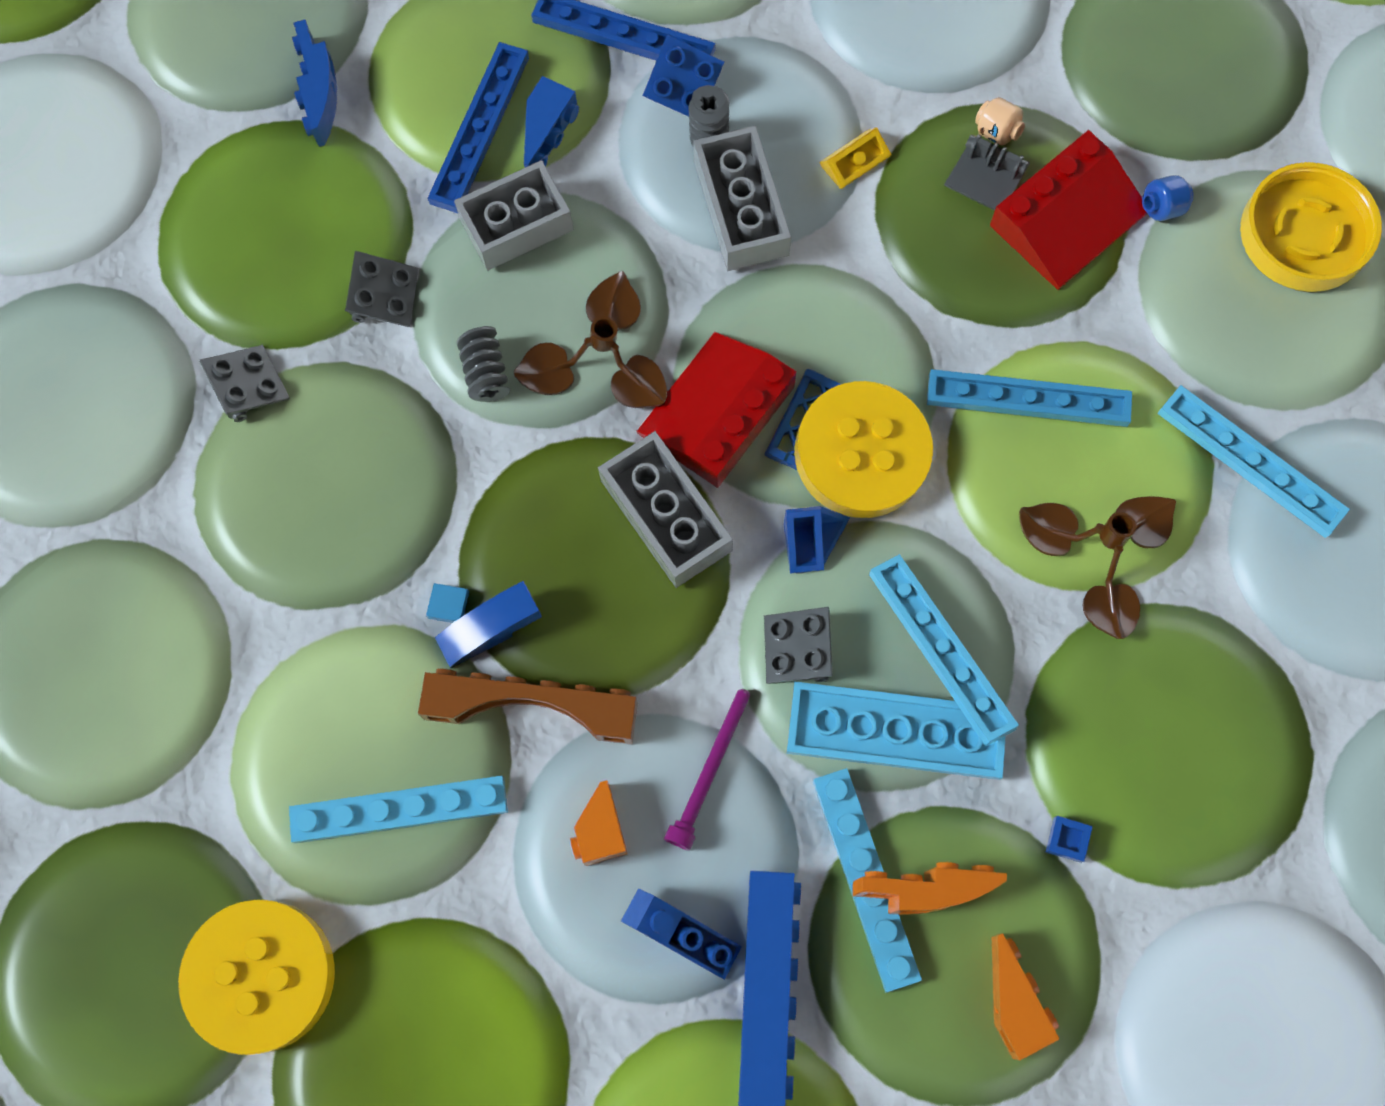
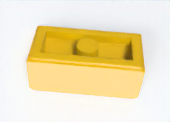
M876 127L865 131L819 163L835 184L842 189L892 156Z

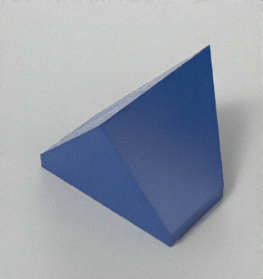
M821 506L785 510L783 525L790 574L824 570V564L850 517Z

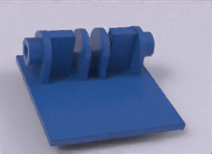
M667 35L642 96L689 117V103L692 100L693 91L706 85L715 86L724 61Z

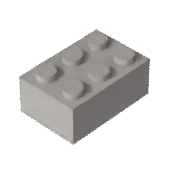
M542 160L454 200L460 221L487 271L574 231L571 212Z

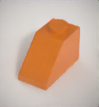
M607 780L600 782L574 826L576 837L570 838L575 859L582 858L585 866L628 855L611 788Z

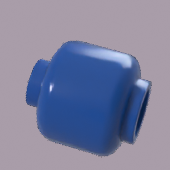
M1179 175L1155 179L1148 183L1144 190L1142 198L1143 208L1155 221H1166L1186 214L1191 206L1194 197L1193 189Z

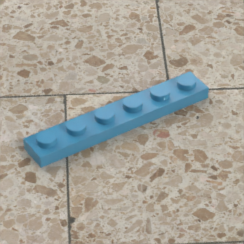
M931 369L926 405L1128 427L1131 423L1132 391Z

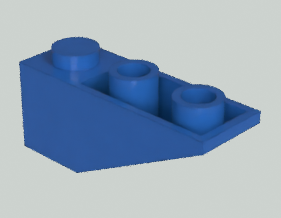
M544 76L541 77L526 103L524 167H528L541 160L546 167L550 152L553 148H557L560 145L564 130L569 123L572 124L576 120L579 113L575 91Z
M639 888L621 919V922L724 980L742 946Z

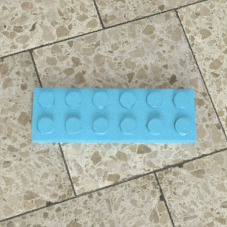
M794 682L786 754L995 780L1003 778L1005 737L986 747L955 701Z

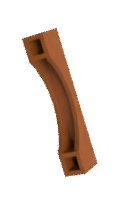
M442 668L436 669V673L425 672L418 715L426 721L460 724L470 717L492 708L507 705H535L555 710L572 718L585 727L597 741L633 744L638 702L637 698L631 696V692L628 690L610 689V693L596 692V688L589 685H575V689L561 688V684L554 681H540V685L526 684V679L511 676L505 677V681L491 680V675L477 672L471 673L470 677L457 676V672L454 670Z

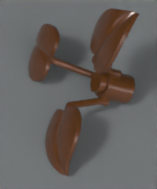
M624 271L606 278L589 295L586 302V314L592 322L590 337L584 339L583 345L571 360L567 361V353L561 346L545 342L532 347L514 370L515 378L527 389L543 395H556L566 391L573 384L574 375L569 367L574 366L588 347L592 346L599 352L610 350L613 352L617 366L621 370L612 376L611 390L616 400L622 405L630 408L662 406L666 402L667 386L664 376L654 361L646 356L634 355L625 365L621 359L619 345L616 344L618 329H626L636 323L641 311L638 295L630 285Z
M1156 496L1137 497L1126 500L1119 505L1116 512L1110 516L1105 525L1098 523L1094 528L1078 535L1075 534L1079 526L1077 517L1068 507L1057 503H1042L1031 507H1022L1019 511L1022 532L1028 542L1043 554L1063 556L1069 552L1071 541L1079 542L1097 533L1100 534V539L1105 547L1114 549L1105 581L1106 587L1094 586L1088 590L1083 599V611L1088 621L1097 629L1116 639L1128 637L1138 623L1140 602L1136 592L1129 585H1112L1120 555L1130 538L1134 544L1142 548L1162 546L1169 539L1173 529L1176 500Z

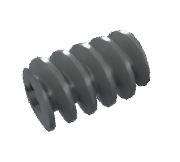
M706 85L693 91L692 100L689 103V133L692 146L694 140L729 132L730 102L723 89L717 86Z
M492 326L470 329L457 340V347L460 351L459 357L463 363L462 370L466 375L464 379L468 386V395L471 399L479 402L497 401L507 396L510 392L509 387L503 386L508 382V378L506 375L501 374L504 372L505 366L499 362L502 359V353L496 350L500 344L494 338L497 335V331Z

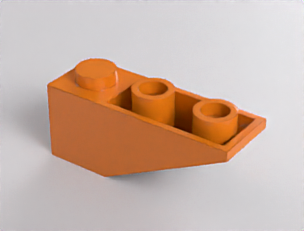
M1001 933L992 937L994 1025L1012 1059L1020 1061L1058 1041L1060 1038L1055 1030L1059 1028V1025L1052 1011L1048 1007L1043 1009L1036 996L1040 993V989L1033 976L1029 972L1024 973L1018 962L1021 954L1015 942L1010 937L1006 939L1004 934Z

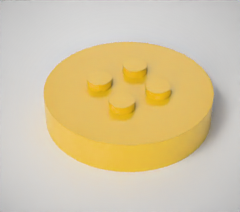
M1303 162L1279 168L1259 184L1243 210L1240 231L1247 255L1264 275L1274 282L1291 289L1318 292L1334 289L1345 284L1355 277L1367 264L1378 248L1382 233V222L1374 198L1367 188L1355 177L1330 165Z
M871 381L848 382L824 392L806 411L796 435L795 463L799 476L809 493L828 509L854 518L879 517L889 514L906 504L926 479L933 457L932 435L922 412L903 393L881 383Z
M249 900L228 906L210 917L197 930L183 955L179 971V996L185 1016L196 1033L206 1042L229 1053L252 1055L269 1053L285 1048L298 1041L314 1027L329 1003L335 977V964L331 946L320 926L309 915L291 905L269 900Z

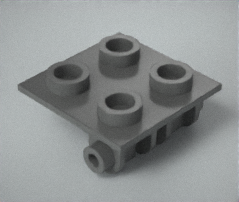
M971 134L966 142V149L944 186L995 211L996 206L1014 192L1030 162L1024 160L1025 156L1023 155L1019 157L1009 151L1007 152L1006 147H1003V149L999 148L998 143L993 145L991 142L982 139L981 135L974 136Z
M355 251L345 311L349 312L352 315V320L358 323H363L365 318L370 317L410 327L419 268Z
M263 345L200 359L203 370L226 416L228 415L235 422L244 421L247 418V410L289 400L290 398Z
M829 607L764 615L766 683L771 684L814 679L815 682L829 681L828 677L833 676Z

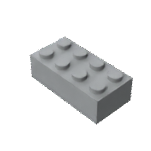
M756 125L694 140V163L727 271L789 256L791 235Z
M656 431L598 467L601 482L675 588L733 551L732 537Z

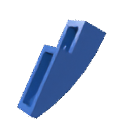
M521 581L458 619L438 634L435 639L449 667L453 668L513 637L511 633L542 618L524 581Z

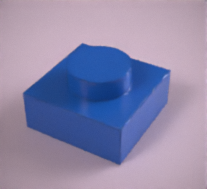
M1055 816L1046 852L1079 863L1084 862L1093 826Z

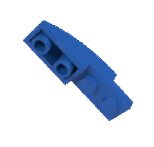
M304 19L294 22L297 36L292 37L293 44L298 56L303 55L304 61L299 62L303 75L296 77L299 90L294 93L300 110L305 109L307 116L302 117L305 131L308 136L314 135L320 147L326 144L335 118L337 105L336 73L325 41L315 44L308 24Z

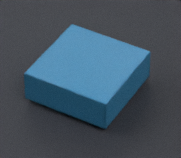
M434 583L426 617L437 621L456 622L464 616L469 595L468 589Z

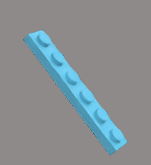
M1182 385L1178 387L1157 413L1324 538L1334 531L1350 510Z
M899 554L872 568L869 576L985 746L987 747L1015 731L1019 724Z
M845 768L813 779L818 799L885 993L922 981L899 915L888 914V899L853 896V881L863 876L865 877V872L884 871L848 769Z
M503 776L289 806L291 842L295 844L508 813L505 779Z

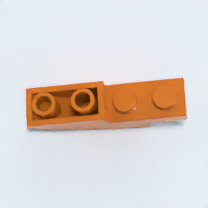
M953 862L936 863L935 868L924 872V881L923 876L917 874H903L901 879H889L886 872L867 871L865 872V877L863 876L853 881V896L888 899V914L911 915L930 913L954 907L993 891L1007 881V873L994 872V867L988 865L971 866V870L959 869L958 863Z

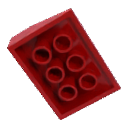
M1088 129L997 205L990 227L1050 284L1059 290L1147 215V212L1143 208L1141 195L1112 150Z
M714 332L668 390L666 402L662 406L654 408L637 430V434L645 438L656 431L678 462L716 488H719L794 389L797 371L765 351Z

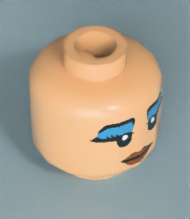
M1000 97L986 101L980 107L975 119V123L978 124V133L1001 146L1008 144L1012 139L1015 141L1019 139L1025 128V123L1022 122V109Z

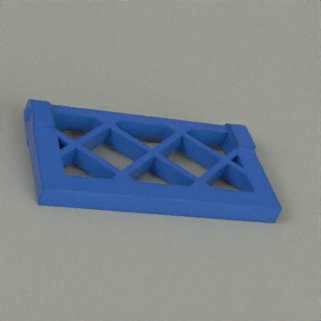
M811 369L805 370L798 388L764 453L767 458L797 470L794 451L786 453L778 449V446L783 436L789 434L795 449L796 439L793 432H797L800 425L791 427L790 422L798 407L802 406L806 413L808 410L807 404L813 403L820 396L804 398L809 384L820 387L822 394L835 386L841 385Z

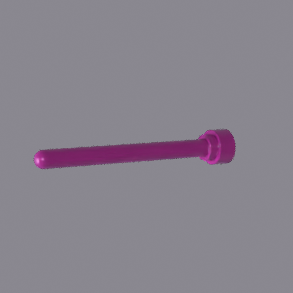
M739 689L680 821L676 820L674 825H670L666 832L664 840L676 847L690 851L696 838L693 835L695 832L693 825L750 698V694L746 689Z

